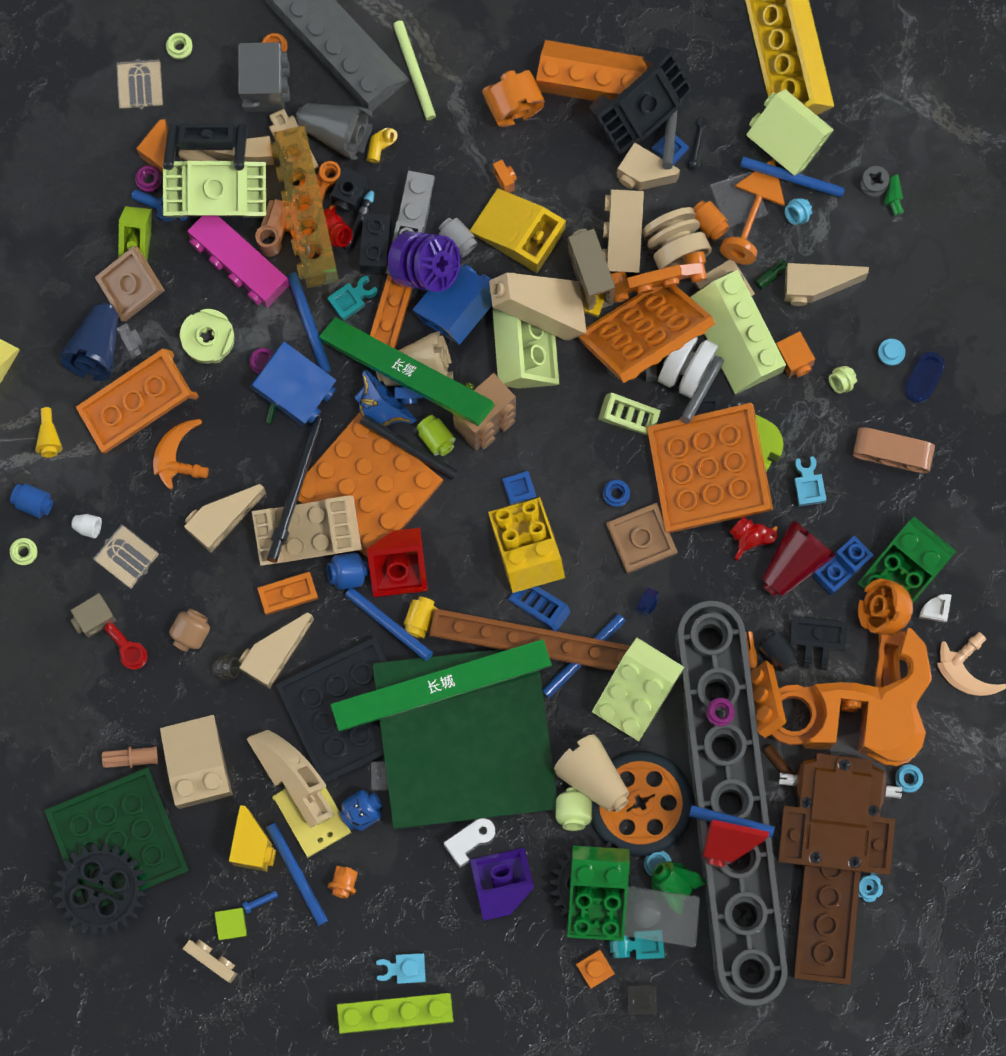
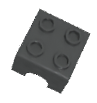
M279 42L240 43L238 45L239 97L243 99V111L277 112L282 109L285 110V102H290V87L288 86L287 78L290 77V63L287 51L282 52Z

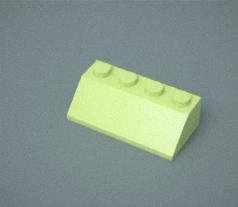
M738 270L711 282L690 297L708 312L715 322V325L709 328L704 335L707 340L719 345L715 356H720L724 359L721 369L734 395L783 373L786 364Z
M492 306L498 378L506 387L512 388L559 385L555 335Z

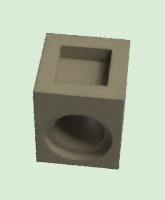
M100 593L71 610L74 615L71 622L79 634L84 632L88 638L104 629L107 624L117 621Z

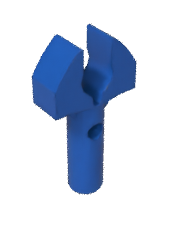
M137 189L133 190L131 198L156 208L158 212L156 215L157 219L164 222L177 219L163 216V198L159 199Z

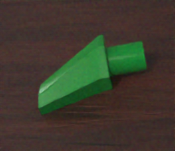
M898 174L889 178L884 203L885 206L890 205L894 216L904 213L900 203L903 196Z

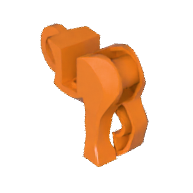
M912 628L891 635L878 634L879 647L875 671V687L858 683L838 682L815 684L810 687L786 685L780 688L781 701L795 698L807 705L810 711V721L808 726L800 731L792 732L781 726L770 736L777 742L789 746L803 745L805 749H831L837 740L840 706L841 711L856 713L858 709H862L858 753L882 765L898 766L911 761L923 747L926 734L917 709L919 698L932 680L925 643ZM899 660L905 661L908 665V674L903 679L900 676Z

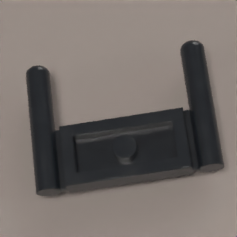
M173 123L169 124L163 167L165 170H172L174 168L176 147H179V150H233V147H235L233 167L235 170L241 171L244 169L248 127L245 124H239L237 127H234V124H180V126Z

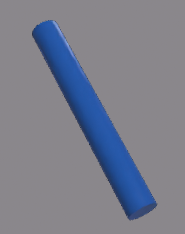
M691 806L689 817L709 822L717 820L768 831V837L773 836L775 828L771 825L696 806Z

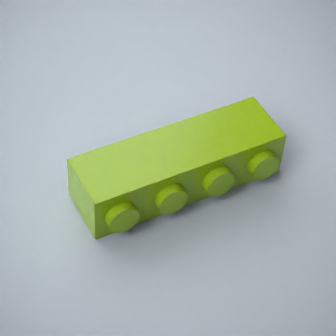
M451 993L337 1005L340 1034L454 1023Z

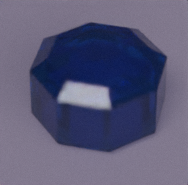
M650 587L646 588L638 604L637 611L646 616L650 615L658 604L659 592Z

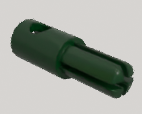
M782 259L773 268L768 269L755 280L757 287L763 290L774 281L776 276L786 269L787 261Z

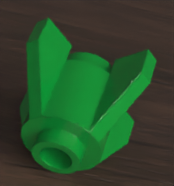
M670 861L658 864L652 872L651 879L655 899L661 904L669 902L671 908L678 914L683 913L685 903L683 900L690 895L692 888L696 889L706 883V880L699 873L689 871L682 864Z

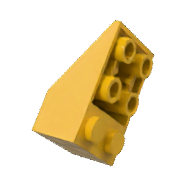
M498 188L470 231L477 238L533 272L538 273L565 232L566 220L543 206Z
M540 497L488 512L512 593L565 578L562 559Z

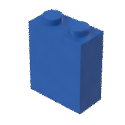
M466 264L460 265L457 278L450 288L442 292L428 291L414 307L413 311L424 325L436 332L440 331L441 335L460 345L492 306L489 284L491 279L485 274L477 275Z
M282 342L249 388L302 426L307 421L311 424L320 412L317 409L318 405L322 400L327 402L336 389L333 387V384L336 382V379L286 342Z

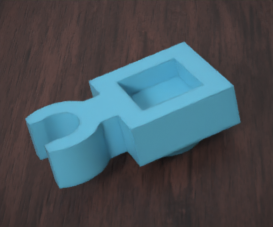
M814 456L809 459V468H803L800 459L795 461V469L801 475V477L794 479L799 507L826 502L822 474L814 475L813 472L816 468Z
M424 953L396 955V963L393 964L385 959L376 961L377 965H386L388 967L386 975L377 976L379 981H387L392 976H397V984L426 982Z

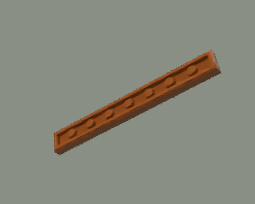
M434 609L429 636L503 651L544 639L550 660L614 672L630 648V645L441 609Z

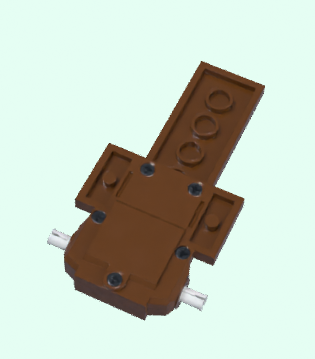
M817 753L814 755V759L803 761L796 770L795 775L779 773V778H783L778 780L779 785L794 786L798 807L783 806L777 862L804 865L793 979L850 985L860 874L863 872L890 875L895 819L880 817V809L885 797L901 799L902 793H895L902 792V787L886 786L885 772L873 766V760Z

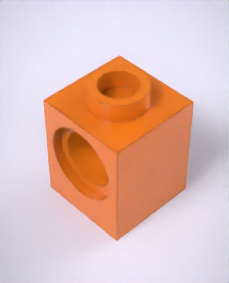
M801 332L795 333L776 343L786 364L784 370L789 378L797 375V377L804 376L812 370L811 367L815 362V358Z

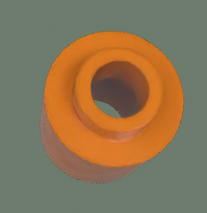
M701 201L693 208L696 214L694 219L699 221V229L708 238L711 237L716 241L730 228L727 223L728 219L711 201L707 203Z

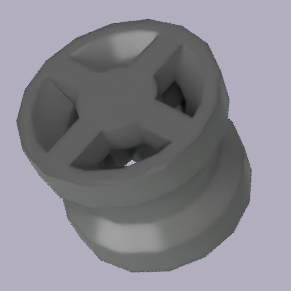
M880 166L869 167L861 180L862 192L871 198H877L884 194L889 183L888 172Z

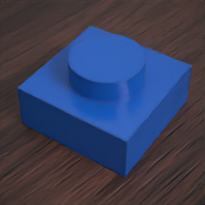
M395 386V399L401 398V403H417V398H422L421 395L404 386Z

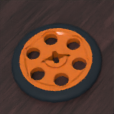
M630 752L612 759L611 761L619 776L624 772H629L633 774L635 781L632 786L626 787L629 792L627 797L629 801L618 812H608L592 801L591 821L596 832L604 842H611L612 848L621 847V849H629V855L647 856L655 852L667 850L679 841L687 830L692 818L689 817L694 801L687 777L668 758L652 752ZM651 772H658L663 778L662 783L657 787L650 786L646 781L648 774ZM668 795L674 797L677 801L675 809L671 811L664 810L660 804L662 798ZM636 797H640L642 800L650 798L646 803L645 810L642 811L640 807L633 808V805L636 804ZM624 820H630L635 824V831L630 835H623L619 830V825ZM651 820H659L663 824V830L660 834L652 835L648 832L647 825Z

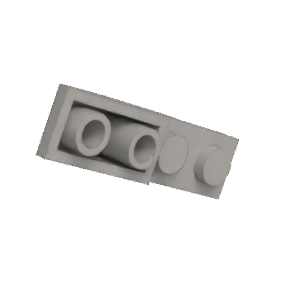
M408 171L392 243L400 234L406 231L425 232L435 176ZM387 265L386 274H390L388 265Z

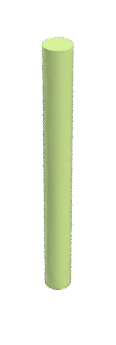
M397 21L393 26L426 120H432L436 117L408 34L403 21Z

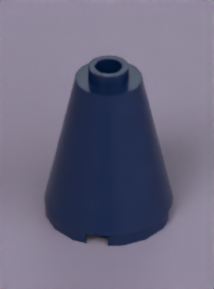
M101 303L100 305L93 306L61 351L59 359L62 358L61 364L71 373L82 378L86 374L93 375L94 381H104L110 378L113 370L119 318L112 305Z

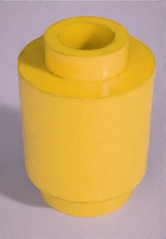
M419 596L418 600L412 599L403 623L405 625L404 630L413 637L424 639L425 635L430 632L434 609H438L433 606L435 602Z

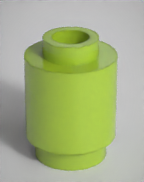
M430 415L418 424L416 428L419 431L418 436L434 456L439 454L445 456L454 448L455 437L439 418L436 419L434 415Z

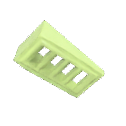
M611 392L605 395L598 420L648 435L647 427L657 424L661 410ZM614 403H615V404H617V406H616V409H615V412H614V416H613V415H611V411H612L613 405H614ZM624 406L628 407L625 418L622 419L621 414ZM634 410H638L635 423H632ZM648 413L649 416L646 426L643 427L641 426V424L643 421L644 414Z

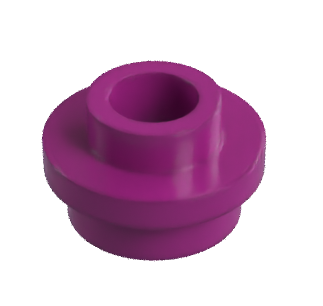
M144 166L136 173L135 181L142 191L153 192L161 186L162 175L156 167ZM148 176H152L154 178L153 182L146 183L144 181L145 178Z
M717 698L709 703L706 714L708 720L713 725L722 727L731 723L735 715V709L729 700ZM723 708L726 715L722 718L717 717L715 710Z

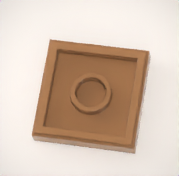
M138 246L130 248L95 276V279L111 305L115 308L121 321L130 319L165 291Z
M657 503L606 523L627 574L678 553L670 533L665 531L664 519Z

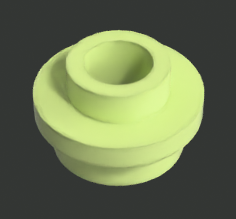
M175 33L168 38L166 49L171 57L184 59L192 52L193 44L190 37L186 34ZM177 44L184 45L182 50L175 49Z
M20 538L13 542L10 547V557L18 565H29L37 557V547L30 539ZM28 548V555L21 557L19 554L20 550Z

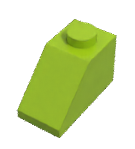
M125 206L119 219V257L133 246H138L147 261L151 238L152 209Z

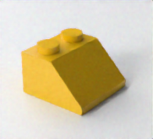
M240 806L229 862L234 866L267 872L268 866H273L276 850H274L272 843L248 808Z

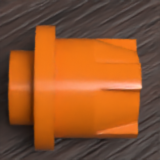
M336 866L333 880L328 884V888L333 890L332 895L348 899L349 895H355L356 889H354L358 872L348 867Z

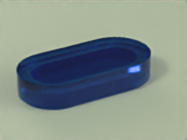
M927 352L920 357L905 386V394L910 401L923 403L930 398L945 369V362L941 355L935 352Z

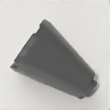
M306 103L298 109L296 121L299 128L346 158L356 160L358 158L355 156L356 153H363L369 142L373 125L368 123V116L373 117L371 110L365 107Z

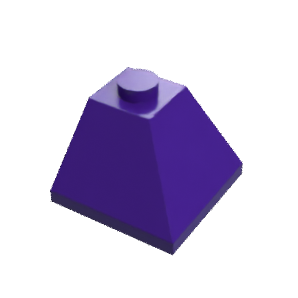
M525 848L470 860L483 921L511 915L534 888Z

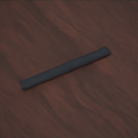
M366 414L362 417L359 424L451 480L456 475L457 470Z

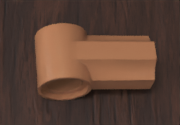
M276 199L269 201L266 216L263 218L261 227L256 232L255 238L258 249L264 256H275L281 250L285 225L292 207L284 201ZM268 237L275 239L271 244L262 243Z

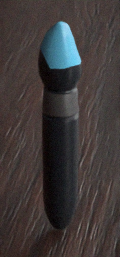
M369 191L361 201V206L350 227L353 237L351 242L344 247L346 250L351 249L355 244L363 226V214H368L369 209L373 206V191Z

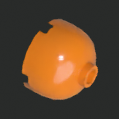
M882 578L874 580L866 586L864 592H867L864 601L860 600L858 605V617L861 625L869 629L870 632L880 635L895 634L905 628L911 619L913 602L908 591L902 585Z

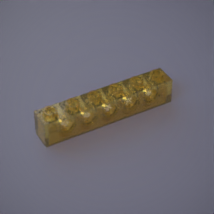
M305 126L273 132L275 142L270 143L273 158H279L281 165L276 167L279 183L284 182L286 189L281 191L284 207L289 206L291 214L286 215L289 231L295 230L296 239H291L294 255L300 254L301 263L296 264L299 279H305L307 288L339 282ZM292 156L299 157V159L294 162L287 161V159ZM297 180L304 181L300 186L292 185ZM302 204L309 205V208L306 210L297 209ZM308 228L315 229V231L309 235L302 233L305 229ZM316 252L320 254L316 259L308 258L311 253Z

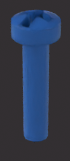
M273 891L249 903L244 901L242 902L243 909L247 914L251 913L250 909L277 898L278 894L276 891Z

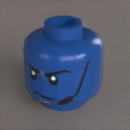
M361 789L342 802L340 815L349 829L355 828L358 831H364L380 820L381 811L379 808L383 805L374 792L369 794Z

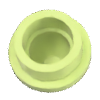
M847 366L835 368L829 376V383L837 393L851 391L857 382L854 370Z

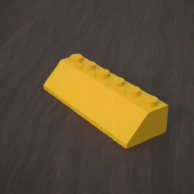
M745 0L768 97L773 92L777 94L786 89L816 115L834 107L809 0Z

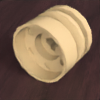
M685 207L668 212L650 222L642 230L644 239L649 240L647 243L648 248L651 250L659 249L653 257L658 269L679 264L685 265L683 256L690 253L703 251L705 257L711 253L712 249L705 234L702 232L694 233L700 227V223L694 219L696 214L693 208Z

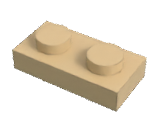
M200 939L196 943L189 940L184 946L183 950L227 982L231 983L236 977L237 973L232 970L235 965L222 955L219 959H216L209 954L212 948Z

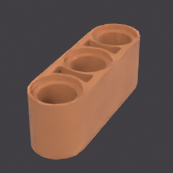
M862 427L858 428L852 455L858 459L917 473H929L935 445L923 440Z

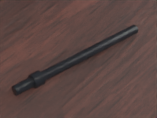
M316 417L312 422L278 526L273 529L270 538L272 544L267 556L269 562L277 563L282 546L287 543L289 537L288 528L324 420L320 417Z

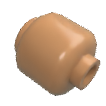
M193 609L180 612L169 631L170 636L175 640L173 645L188 652L189 648L199 649L210 630V626L207 623L208 618Z

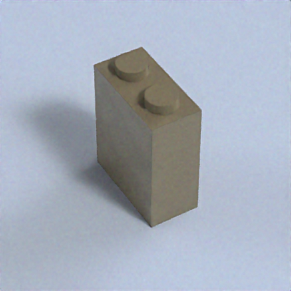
M580 229L572 233V236L568 237V257L576 279L580 281V288L588 310L594 309V305H596L595 300H597L595 295L601 293L605 294L602 308L614 305L615 285L595 230L587 231V229Z

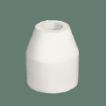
M82 514L75 515L72 520V528L81 535L96 538L101 530L102 520L100 517Z

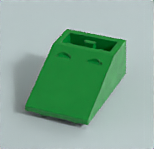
M913 517L857 584L865 589L866 586L877 579L882 578L902 585L908 591L914 603L956 553V550L917 518Z
M573 846L567 937L624 941L630 864L629 849Z

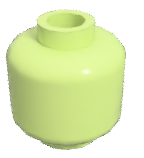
M574 787L566 789V792L561 793L556 799L557 822L563 825L565 830L579 831L584 829L592 820V800Z

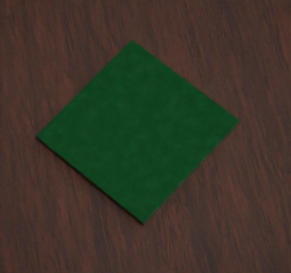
M503 650L430 657L427 661L423 658L373 663L375 690L503 652ZM540 670L379 720L393 830L556 810L557 793Z

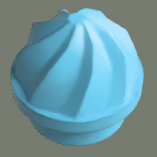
M795 198L786 206L785 216L793 225L805 224L812 214V206H810L808 200Z

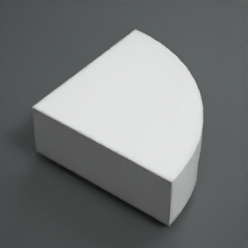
M943 594L929 600L920 611L919 618L946 623L951 595Z

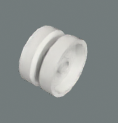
M698 337L687 342L681 349L667 355L658 378V382L670 388L683 375L679 385V393L689 398H692L719 347V345L705 340L700 344L697 351L693 352Z

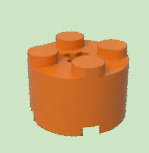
M514 70L509 71L500 77L502 81L489 85L482 90L484 98L499 127L514 125L513 119L522 117L523 120L532 117L544 107L543 103H545L530 70L516 74Z

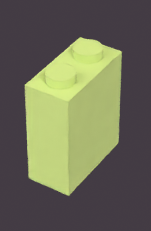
M785 89L777 94L773 92L764 103L766 109L762 114L758 113L749 123L752 128L747 133V136L795 176L806 168L834 129Z

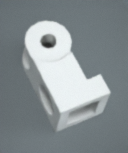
M488 819L476 820L444 842L445 848L459 868L469 862L466 854L479 845H487L493 840L495 836L494 824Z

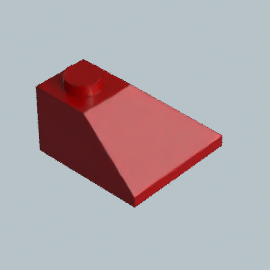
M420 528L392 531L367 549L373 597L428 591Z
M712 820L708 826L702 859H707L708 865L724 868L725 863H733L762 844L768 838L769 832Z

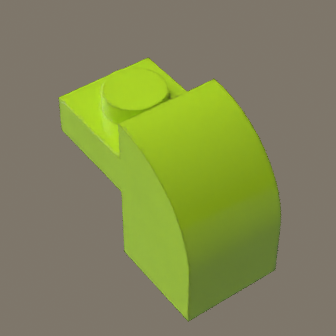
M756 415L767 473L772 463L768 458L776 462L780 459L783 451V438L773 423Z

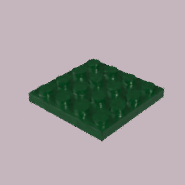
M149 768L44 810L64 861L73 863V852L81 857L83 855L82 847H86L89 852H92V847L95 843L100 851H102L105 843L109 844L110 852L118 846L121 848L119 856L129 852L130 858L127 862L137 860L139 863L134 870L144 871V874L138 877V880L147 882V885L140 887L139 891H144L190 871ZM91 864L87 868V876L90 879L96 878L100 873L98 864ZM123 874L116 875L112 881L113 887L115 889L124 887L126 877ZM81 878L78 879L79 884L97 891V897L100 893H103L118 900L124 899L123 895L104 888V882L101 886H98ZM80 890L77 893L80 904L84 905L89 899L87 890ZM105 901L101 908L113 904V901Z

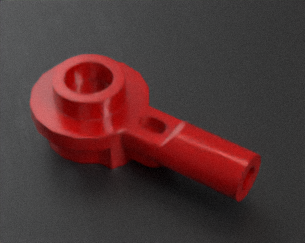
M112 622L107 624L104 630L120 648L122 664L131 670L143 667L148 658L145 647L140 643L128 641Z

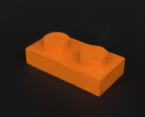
M310 572L257 588L266 615L318 599Z

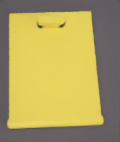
M326 787L320 792L333 811L334 816L328 821L312 828L308 825L287 789L272 796L308 858L351 833Z

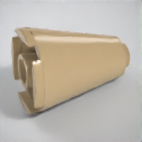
M440 331L433 332L398 350L453 379V371L448 372L447 370L449 364L452 363L444 337L440 336ZM376 372L378 380L380 382L383 381L386 386H402Z
M594 734L588 735L577 742L580 747L574 751L568 749L554 767L555 773L559 778L608 812L613 810L618 812L627 805L629 792L599 738Z

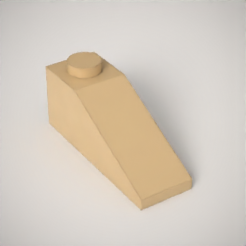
M788 263L785 270L784 302H791V305L805 306L807 303L815 302L866 280L869 267Z
M258 484L207 504L199 511L194 510L186 518L185 522L187 524L184 527L193 538L212 553L266 494L265 489L262 485Z
M307 612L254 644L251 650L247 648L239 660L241 671L270 689L314 621L313 616Z

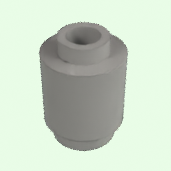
M448 218L439 227L441 231L439 235L452 239L458 247L462 258L467 256L478 244L474 240L475 236L458 218L453 220Z

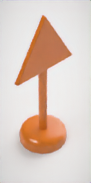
M772 159L766 164L776 166L775 159ZM756 171L735 185L736 188L756 195L741 237L725 238L720 246L722 255L738 264L748 265L756 260L757 249L747 240L762 198L785 206L779 178Z

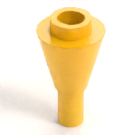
M44 407L41 408V425L35 451L41 454L42 457L51 458L57 456L63 448L55 426L52 423L51 408Z

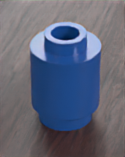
M17 484L10 497V503L15 505L16 509L37 518L49 514L53 500L50 499V493L29 484Z

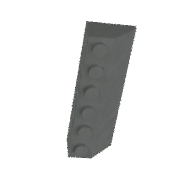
M266 0V3L350 94L363 107L370 109L371 112L409 81V78L336 0Z

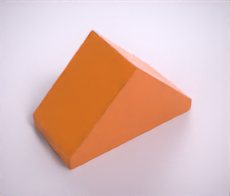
M165 119L159 120L136 148L140 158L151 166L156 167L162 174L168 128Z

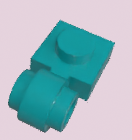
M663 929L634 931V941L629 940L628 934L624 935V941H609L610 953H613V958H628L633 950H635L636 960L665 958Z

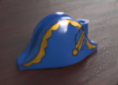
M368 370L363 372L364 387L354 396L359 402V410L362 417L366 414L385 427L395 422L413 424L417 421L398 399H395V396Z

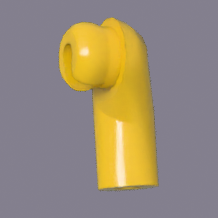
M385 128L371 136L367 161L379 163L381 150L392 145L397 140L398 134L393 128Z

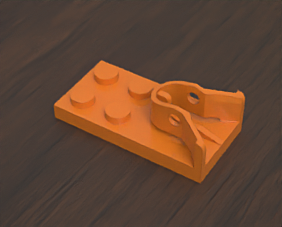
M161 349L76 406L77 411L102 453L109 452L188 398L195 400L199 398L196 392H192L175 365L173 351Z

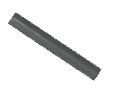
M678 110L666 120L662 167L666 170L673 167Z
M715 356L680 418L682 422L690 424L724 363L722 357Z

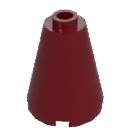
M793 520L762 577V580L766 582L762 587L774 597L778 593L784 596L830 562L836 554Z

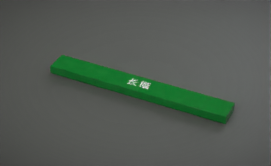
M336 317L319 336L324 344L476 426H479L495 407L493 401Z
M544 639L339 701L331 704L338 731L341 732L551 667L552 664Z

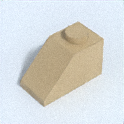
M634 143L618 167L617 178L627 188L632 189L634 187L640 191L676 183L679 178L680 169L675 166L669 170L662 167L663 159Z

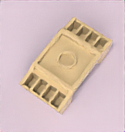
M353 495L296 505L288 528L289 537L287 543L282 546L277 563L269 562L267 556L272 544L270 538L273 529L278 526L284 507L252 511L260 566L362 550Z

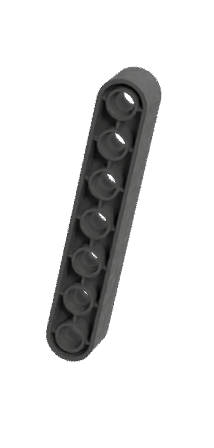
M718 601L701 602L691 607L684 614L675 637L677 663L684 667L679 676L694 806L724 813L719 807V797L723 793L732 792L739 796L742 807L738 813L731 816L769 825L745 627L739 614L729 605ZM705 628L715 629L721 636V644L712 649L704 647L698 639L699 632ZM713 682L721 683L726 687L728 691L727 700L732 703L735 709V715L731 723L722 727L713 725L708 720L706 714L707 707L711 701L705 695V687ZM723 708L715 710L717 717L722 718L726 715ZM718 737L730 739L735 747L734 755L727 759L717 757L712 751L713 740ZM696 818L703 878L706 880L704 889L717 986L722 995L735 1005L757 1007L766 1004L780 994L787 979V962L771 837H768L762 844L747 853L749 861L744 870L735 871L726 863L724 868L708 865L707 859H702L708 826L711 822ZM743 903L753 908L755 921L752 926L740 927L734 922L732 911L736 905ZM753 960L761 966L762 978L757 984H747L741 979L739 968L744 961Z

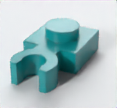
M368 276L362 277L358 281L357 287L353 288L348 283L327 298L343 321L365 307L363 298H372L377 294L378 290L376 287H373L371 290L363 288L370 281Z

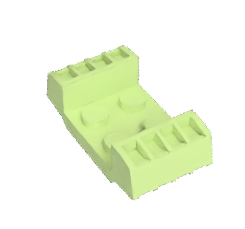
M174 161V168L172 170H165L163 167V216L173 218H187V216L265 217L266 162H245L244 169L237 171L233 167L234 161Z

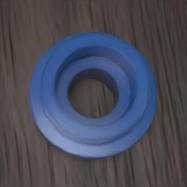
M612 480L605 485L603 498L608 505L620 507L628 502L630 489L625 482ZM619 490L622 495L619 498H614L611 492Z

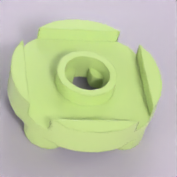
M203 309L194 315L191 314L185 319L180 329V339L184 351L191 359L199 363L221 362L230 353L234 345L233 327L227 317L217 310ZM208 330H211L214 339L212 341L209 340L208 343L203 342V338L200 337L201 333L206 334Z

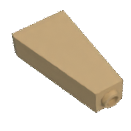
M505 273L489 281L492 306L564 340H571L587 333L580 281Z

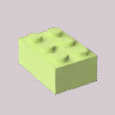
M636 638L622 658L592 712L639 741L652 723L684 667L639 638Z

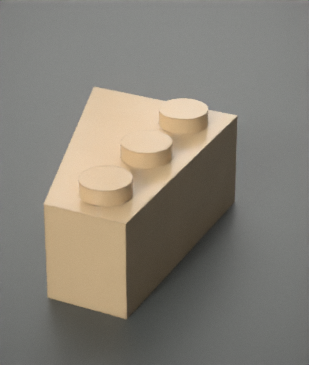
M611 189L610 195H605V211H609V222H604L603 238H608V249H602L609 271L639 273L644 191Z

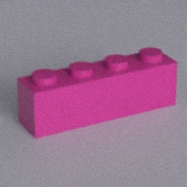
M202 216L188 230L191 239L189 241L190 245L199 253L204 251L210 256L209 262L219 271L223 268L230 274L228 276L229 280L238 288L243 286L248 290V297L258 306L262 303L268 308L290 286L288 278L219 216Z

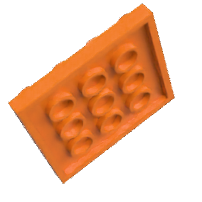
M662 284L654 286L653 291L636 295L586 327L587 333L578 336V338L592 354L625 383L636 378L639 373L648 367L658 364L662 358L673 351L681 349L695 337L706 333L709 328L715 325V322L708 312L677 286L664 288Z
M747 403L696 415L690 424H686L679 419L647 427L666 532H678L773 510L754 404Z
M359 413L307 472L298 502L304 504L353 495L362 550L357 551L368 559L367 549L392 531L402 530L443 483V479L419 459L359 424L362 419L361 413Z

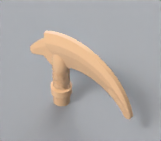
M980 632L971 637L968 643L958 652H951L947 643L943 641L940 647L941 663H937V666L943 677L956 689L970 695L986 696L1005 690L1006 684L994 685L981 682L973 677L964 667L963 662L973 651L978 650L986 641L985 636Z

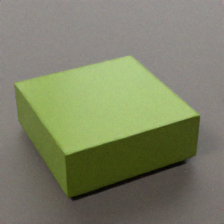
M243 908L215 912L219 941L247 936Z

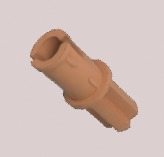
M129 746L125 750L102 752L103 767L130 766L131 769L133 765L158 764L157 746L132 749Z

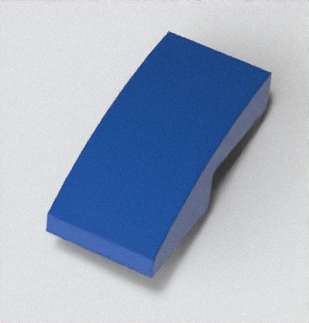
M853 536L842 546L830 562L813 574L814 579L830 595H833L873 557V554L856 536Z

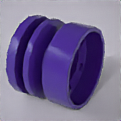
M406 231L400 234L391 245L388 253V268L395 283L402 287L442 292L450 288L456 280L460 270L461 258L455 242L447 236Z

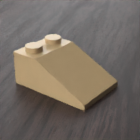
M214 715L160 728L170 786L175 806L178 809L233 796Z

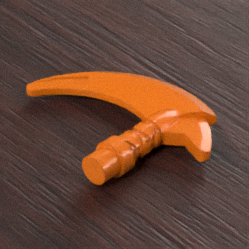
M200 419L178 424L169 430L158 443L153 459L154 475L159 474L161 480L169 489H173L172 478L177 473L191 475L194 478H207L209 468L201 467L198 464L192 466L176 462V452L179 443L191 429L202 424Z

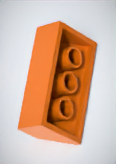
M545 40L536 83L540 91L591 101H595L600 95H603L613 101L647 71V66L641 56Z

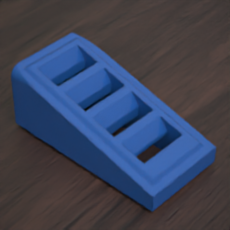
M538 586L529 588L532 592L524 602L520 600L528 589L511 594L508 598L509 602L551 631L557 632L571 612L566 603ZM539 596L540 599L533 608L530 607L536 597ZM548 602L549 606L546 608L543 614H541L540 611Z

